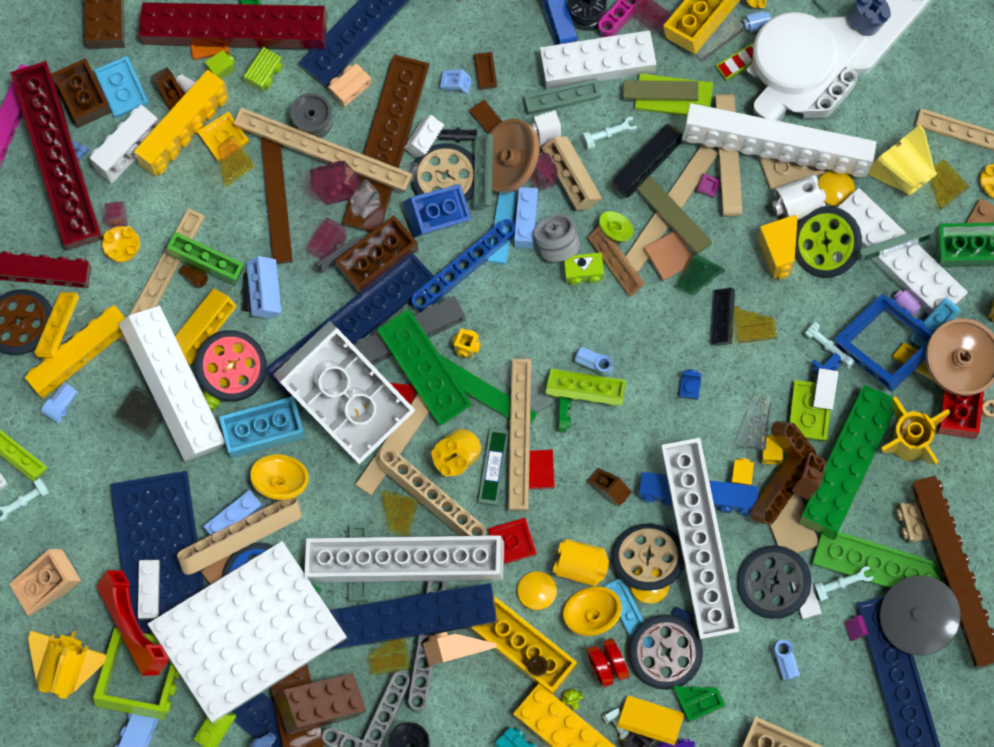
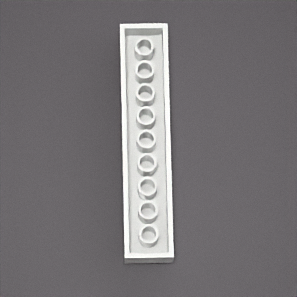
M690 103L682 140H686L689 143H701L708 147H721L727 151H740L746 155H760L762 158L779 159L781 162H794L800 166H814L820 170L828 169L839 174H852L855 177L867 176L874 160L876 141L692 103Z
M695 438L661 445L699 639L738 633L739 627L701 439Z
M501 536L306 538L304 577L308 578L310 582L503 580L504 541Z

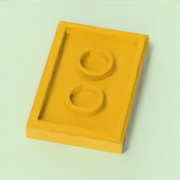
M628 695L617 727L675 745L685 713Z

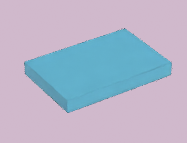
M128 56L94 70L115 119L132 112L140 105H149Z

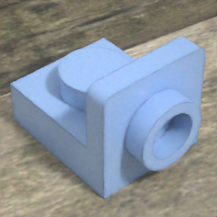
M443 70L440 85L443 91L461 90L463 93H468L471 86V77L464 70Z

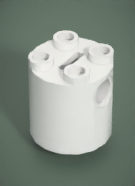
M813 174L774 189L775 201L772 202V208L776 216H782L784 219L797 215V220H800L813 210L825 206L823 200H826V195L823 189H819L817 177Z

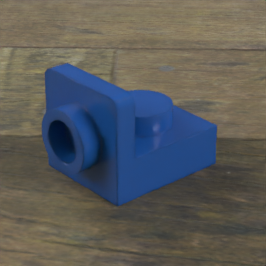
M694 369L683 371L679 398L699 399L702 373H698Z

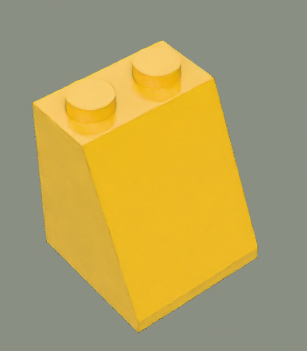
M797 215L760 226L758 241L773 279H785L792 272L795 260Z

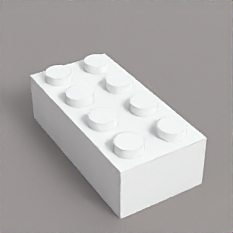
M142 105L135 108L130 113V117L125 122L122 121L118 125L117 130L112 135H108L104 143L91 153L90 160L95 171L112 184L137 159L134 153L135 149L159 124L158 118Z

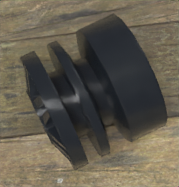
M568 0V9L573 25L583 31H592L599 28V21L606 14L607 0Z
M401 723L389 734L388 747H406L407 745H410V747H430L429 735L417 723Z

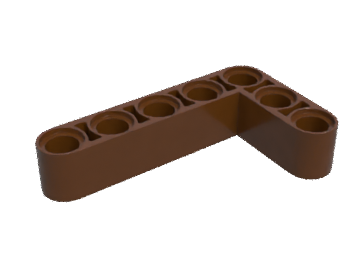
M776 421L772 425L771 433L788 456L751 509L750 518L755 523L771 525L775 522L794 494L792 487L795 478L808 454L812 452L817 455L815 449L794 423Z

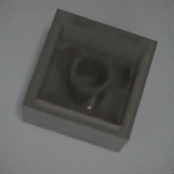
M136 385L115 415L117 423L148 441L152 439L164 420L154 396Z

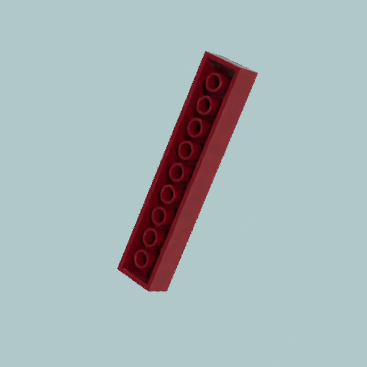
M142 2L139 38L143 45L159 46L194 45L204 47L325 49L328 14L325 6Z
M43 61L10 72L64 246L67 250H72L103 240L101 228L50 66L47 61Z

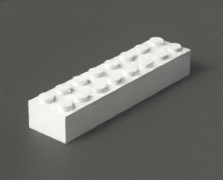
M860 188L837 207L848 212L856 220L862 234V248L907 234ZM837 219L831 220L837 227H839V221ZM918 244L871 259L904 291L907 289L918 299L922 309L929 316L946 297L958 306L965 300L968 294Z
M157 306L126 317L119 326L184 461L186 462L216 451L226 441L161 307Z

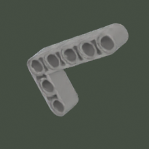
M399 671L392 676L363 741L331 727L325 729L322 734L324 744L327 747H344L347 742L351 741L355 743V747H382L410 687L408 674ZM402 677L407 680L403 686L396 685L398 678ZM392 695L398 697V701L395 704L387 702L388 698ZM384 713L389 714L390 719L387 722H381L379 720L380 715ZM378 731L382 734L381 738L376 741L372 740L371 734ZM331 733L337 735L336 741L332 743L326 740L327 736Z

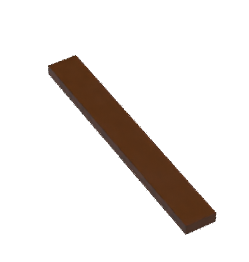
M261 137L273 259H276V265L293 263L281 144Z

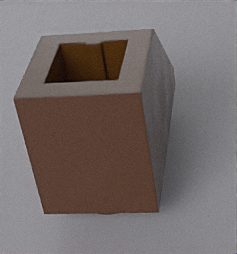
M810 452L795 478L792 491L809 500L820 487L827 461Z

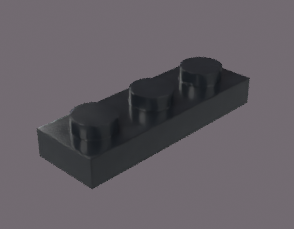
M732 287L715 290L712 344L715 346L732 344L735 289Z

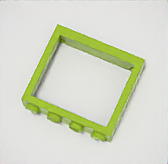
M114 628L107 657L93 697L95 707L165 720L166 714L172 708L171 696L176 694V679L180 678V674L172 662L159 705L107 695L121 645L124 641L119 629ZM145 634L153 644L160 645L154 635Z

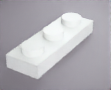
M139 560V620H155L159 617V560Z

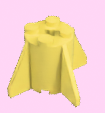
M921 125L917 126L872 163L868 174L903 191L908 196L912 195L933 178L937 173L933 166L923 127Z

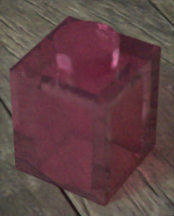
M124 201L105 203L106 221L109 228L128 226L127 208Z

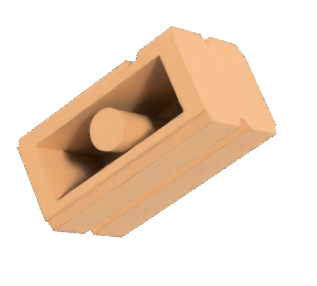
M357 63L353 66L350 65L343 71L341 77H336L330 82L329 93L345 108L372 84L371 78Z

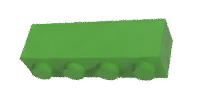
M176 231L167 246L168 255L236 286L244 270V263Z

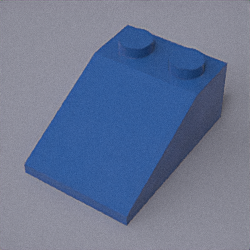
M461 184L414 196L403 202L414 238L472 220Z

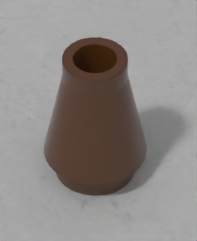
M186 264L182 265L179 270V274L194 287L202 288L208 280V275L205 271Z

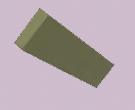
M624 80L623 100L698 101V81Z

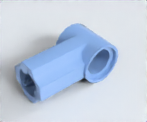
M584 347L579 349L575 363L597 372L600 376L608 377L611 375L613 364L609 356L597 354ZM602 363L609 365L607 369H601L599 366Z
M63 383L54 397L45 402L41 413L59 423L62 420V415L65 416L67 407L78 392L70 385Z
M780 640L773 647V655L776 657L783 681L800 676L792 652V644L788 640ZM784 645L787 648V654H780L778 646Z

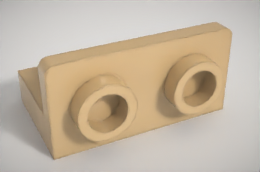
M900 503L896 513L898 520H902L904 528H901L903 538L907 539L908 544L929 540L917 503Z

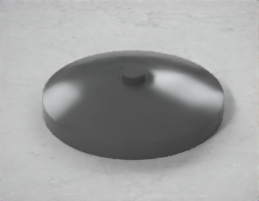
M912 576L899 581L887 592L881 605L880 620L886 637L895 647L911 655L925 656L941 651L952 642L959 630L961 611L954 593L943 582L928 576Z

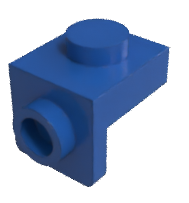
M835 352L823 366L814 359L811 362L812 371L817 376L819 368L837 371L841 366V356Z

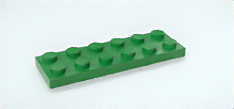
M407 309L377 329L440 426L473 405L410 309Z

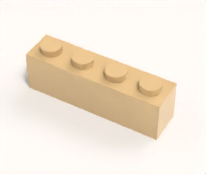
M567 136L553 137L542 147L577 210L590 209L602 200L600 193Z

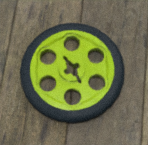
M822 206L813 210L798 222L795 257L805 271L817 277L832 278L847 272L856 263L859 251L862 248V234L856 220L848 212L833 206ZM833 219L839 221V227L835 230L830 228V222ZM814 222H819L821 225L818 232H813L811 229ZM844 234L850 236V242L846 245L841 242V237ZM826 237L831 240V243L828 244V248L827 245L823 244V241L826 240ZM808 239H811L814 243L811 250H807L804 247V243ZM836 252H841L843 254V259L841 262H836L834 260V254ZM822 254L825 258L822 265H818L815 261L816 256Z

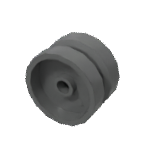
M305 93L294 100L291 106L293 127L319 138L325 137L333 126V115L329 101L317 93Z

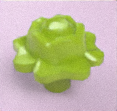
M575 689L565 691L564 697L561 698L562 703L571 705L572 710L578 709V702L584 698L583 692H578Z

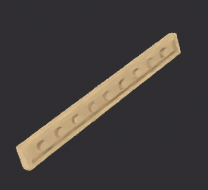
M244 108L240 109L233 123L237 128L404 193L413 177L409 172Z

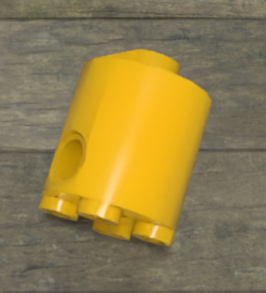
M454 430L437 443L432 450L431 455L434 465L446 477L460 475L478 460L481 454V445L476 435L469 430Z
M570 539L560 542L558 554H561V556L555 562L553 573H557L556 576L591 586H596L606 577L609 560L604 548Z

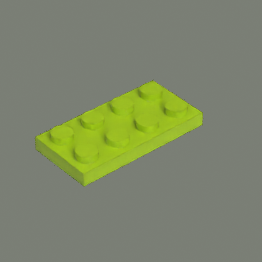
M551 369L546 394L554 397L562 396L573 400L581 399L592 403L601 402L612 406H622L627 380Z

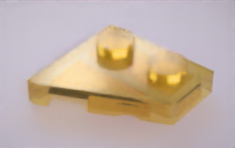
M234 135L218 146L225 187H228L255 167Z
M945 159L934 166L937 174L931 178L940 210L969 188V185Z
M734 306L739 344L777 339L774 318L761 316L759 313L748 312L740 309L738 306Z
M383 490L382 494L390 533L409 537L419 501L416 498Z
M406 638L388 641L369 655L372 676L411 669Z

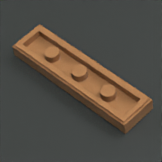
M599 225L587 238L598 253L602 252V259L631 297L645 283L615 241L608 237Z

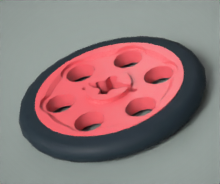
M224 330L209 336L201 344L195 358V372L201 386L210 395L219 400L235 402L247 399L261 387L267 372V361L261 346L251 336L236 330ZM235 343L242 345L243 351L241 353L233 351ZM214 347H223L224 354L221 356L216 355ZM247 358L254 360L255 366L253 368L245 366ZM239 359L234 366L235 370L231 368L227 369L224 373L222 372L227 368L228 361L232 363ZM210 363L215 364L217 372H208L207 365ZM239 376L247 377L248 384L246 386L238 383ZM226 378L229 381V387H220L219 380Z

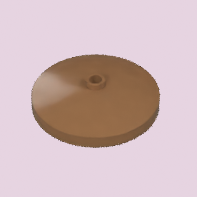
M508 119L498 124L489 133L493 135L492 190L499 193H510L523 186L532 175L539 156V139L535 129L529 123L520 119Z
M964 318L948 321L937 328L929 338L925 351L926 366L932 379L945 391L959 396L976 395L989 388L994 383L993 332L980 322Z

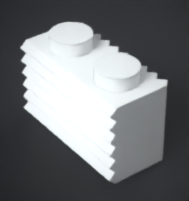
M553 110V112H546V114L534 117V123L531 125L537 133L540 146L549 142L553 137H561V124L556 111Z
M428 115L421 120L404 149L416 158L427 154L444 124L432 115Z

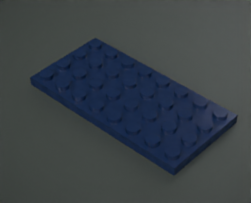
M187 471L110 484L122 570L130 583L129 595L131 606L143 633L152 632L148 627V623L153 620L138 619L139 560L160 561L159 617L205 589L201 573L202 569L193 574H184L177 557L179 551L198 542Z

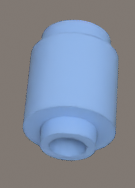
M760 11L745 15L743 20L744 29L748 30L749 33L760 31L763 25L771 19L768 11Z

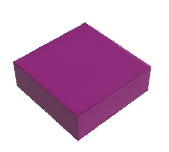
M703 173L701 174L696 191L714 198L720 180Z
M862 615L845 622L851 641L858 640L868 634Z

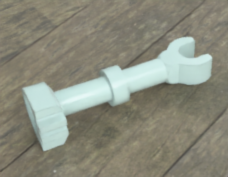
M628 117L620 125L611 128L605 127L604 130L593 134L589 132L582 133L586 149L595 148L594 141L605 137L608 139L612 135L623 131H636L637 125L633 127L628 125V123L633 122L634 118Z
M814 322L805 332V335L809 339L814 337L824 346L827 352L830 351L832 354L836 352L840 355L842 364L850 369L855 361L839 350L832 340L829 341L818 332L820 325Z
M40 478L33 482L36 487L24 496L21 494L17 500L7 506H0V511L3 512L0 522L5 521L12 511L20 506H26L27 502L38 495L44 497L49 494Z
M865 566L859 573L845 578L843 576L839 577V580L825 585L821 582L816 583L815 587L820 601L828 599L826 592L840 587L844 589L846 585L861 580L871 581L873 576L868 578L864 576V572L869 570L870 567Z
M617 708L603 716L606 724L613 721L620 734L619 738L625 742L631 733L617 727L619 717L621 716V711Z

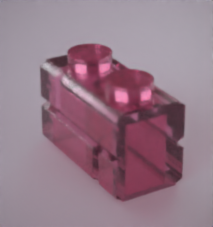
M638 0L633 7V10L665 34L663 25L673 14L653 0Z
M549 153L539 154L536 167L532 173L541 191H545L558 183V169L555 163L552 162Z
M326 217L306 247L307 252L319 260L324 259L336 251L339 244H344L347 239L346 228Z

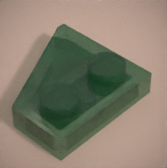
M692 253L676 287L691 295H695L702 287L711 283L715 277L724 273L725 269L696 253Z

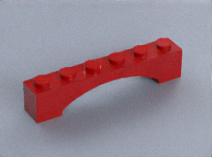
M107 570L96 587L142 676H157L168 663L169 658L162 644H153L138 625L130 601V583L123 570Z

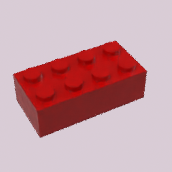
M943 389L940 413L947 409L950 413L938 424L937 434L976 439L980 433L984 391L972 396H959Z

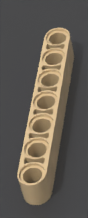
M734 94L715 95L716 109L736 112ZM718 147V155H720L719 172L721 173L722 215L742 216L738 151H727Z
M385 448L381 451L378 459L379 468L459 536H473L471 532H478L480 536L486 535L485 527L400 454L392 448ZM389 457L392 461L386 462L383 458ZM399 469H402V470H404L407 474H404V475H403V474H400V473L398 472V470H399ZM413 482L420 483L421 487L414 486ZM432 494L436 499H429L427 495ZM442 507H448L451 511L445 512ZM457 519L464 520L465 524H459Z
M297 497L279 500L182 549L177 554L183 573L187 575L193 574L299 520L302 517V512Z

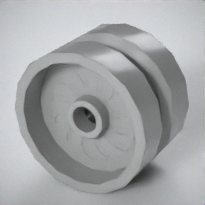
M556 214L548 216L541 220L534 229V237L539 246L541 256L547 261L559 262L567 260L575 255L581 246L574 221L567 215Z

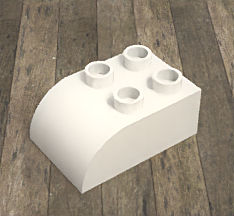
M330 321L273 374L359 464L415 411ZM354 409H357L359 413L358 416H356V411Z

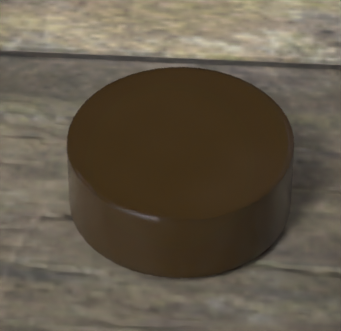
M541 656L532 657L528 663V670L533 676L541 677L547 672L548 663Z

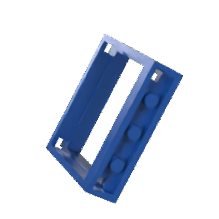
M882 293L834 341L839 350L850 356L855 361L854 363L892 392L925 361L927 343L891 375L850 342L884 310L927 343L934 330H929L919 318L915 319L906 308L899 307L893 298L890 299Z

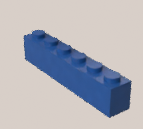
M642 472L639 499L646 503L662 501L663 505L671 506L672 500L667 475ZM709 480L714 508L720 509V512L723 513L739 511L741 515H750L751 509L757 502L758 486Z

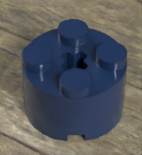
M856 0L847 13V20L853 29H858L859 33L865 36L875 35L891 17L890 7L886 0Z

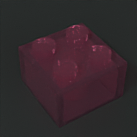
M345 160L336 161L326 166L321 165L310 170L311 190L326 205L361 196L360 176Z

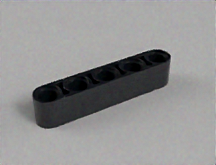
M666 124L613 179L611 188L626 198L630 197L682 143L683 133L672 125Z

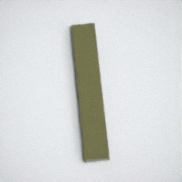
M651 176L637 189L642 197L697 255L712 245L710 238Z

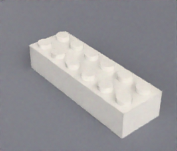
M650 30L540 47V59L546 90L597 79L598 82L637 76L640 73H656V59Z

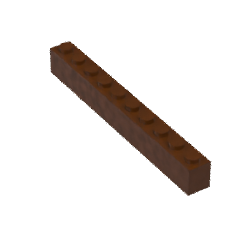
M936 475L914 481L911 489L945 585L954 593L960 606V628L975 670L978 671L994 666V629L989 627L987 621L989 620L987 610L982 607L981 602L983 599L981 592L976 590L974 584L976 583L975 575L968 568L969 559L967 554L962 551L961 546H963L961 536L956 534V522L953 516L950 517L948 511L950 506L947 498L943 497L942 483L940 480H937Z

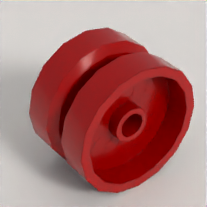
M612 637L602 641L604 654L597 645L586 648L592 670L604 689L613 685L614 679L611 672L619 681L629 678L625 661Z

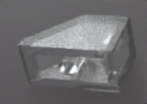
M367 179L362 182L350 199L351 210L356 216L360 215L363 219L381 206L379 192Z

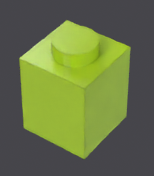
M224 50L205 61L206 68L221 80L235 71L234 64L236 62L231 54L227 55Z

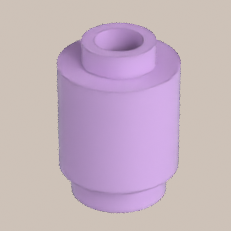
M907 289L904 292L900 290L894 296L897 305L901 308H906L912 317L922 308L919 304L920 301Z

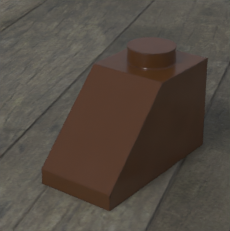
M166 67L151 75L171 111L184 95L173 73Z
M597 468L586 481L587 484L609 502L619 507L632 493L621 478L600 468Z

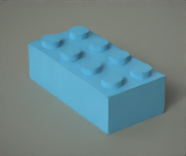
M294 396L219 416L228 453L231 458L305 438Z

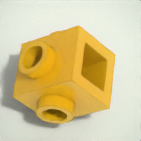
M461 328L459 334L455 335L452 342L454 352L462 358H473L474 353L478 354L481 347L479 335L469 329Z

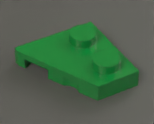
M677 685L673 687L689 723L725 707V703L716 687H680Z

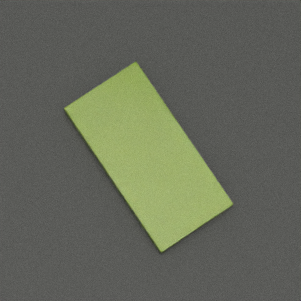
M641 73L639 75V80L697 81ZM698 81V101L636 100L635 110L687 116L690 103L706 107L711 106L713 82Z

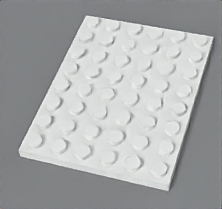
M283 541L148 623V627L159 644H162L170 661L211 724L347 639V636L308 578L304 577V572Z

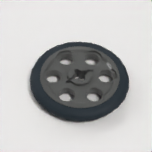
M777 545L765 546L751 553L742 563L737 578L738 592L745 606L753 613L769 619L784 618L798 611L807 601L812 585L811 573L804 559L795 551ZM773 558L776 561L775 566L767 568L765 566L766 559ZM792 564L795 568L794 572L791 574L784 573V566ZM753 571H758L761 573V578L758 581H752L750 574ZM777 573V581L780 583L779 585L775 584L772 589V584L769 580H773ZM790 583L798 584L799 589L796 593L788 591L787 587ZM757 590L765 592L763 600H756L754 598V593ZM776 596L784 598V603L781 606L773 604V599Z

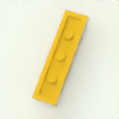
M76 292L59 293L34 352L37 357H55L79 299Z

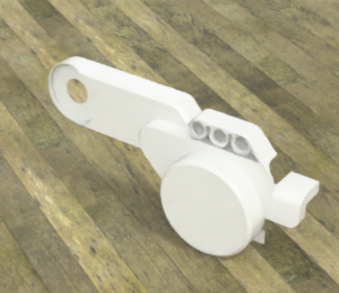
M886 0L890 7L891 17L872 36L862 35L858 29H853L848 23L847 14L843 17L816 18L805 13L789 12L770 19L757 34L753 49V62L747 68L750 74L754 77L759 76L762 82L768 86L754 102V113L760 118L781 121L785 117L787 109L803 113V118H826L830 116L854 89L857 75L868 74L932 0ZM844 78H850L852 81L847 82ZM833 91H838V92H840L841 94H840V95H834L832 92H833ZM826 104L829 106V108L824 109L821 107V105Z

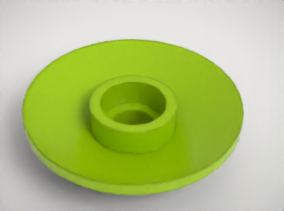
M607 211L599 218L600 228L611 239L625 242L632 238L634 234L633 226L623 215Z

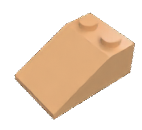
M48 549L9 585L26 614L30 616L68 593L81 580L62 549Z
M447 632L428 637L429 641L423 643L429 666L497 647L496 643L458 634L448 635Z

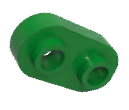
M560 396L559 432H567V428H571V417H567V410H571V398Z

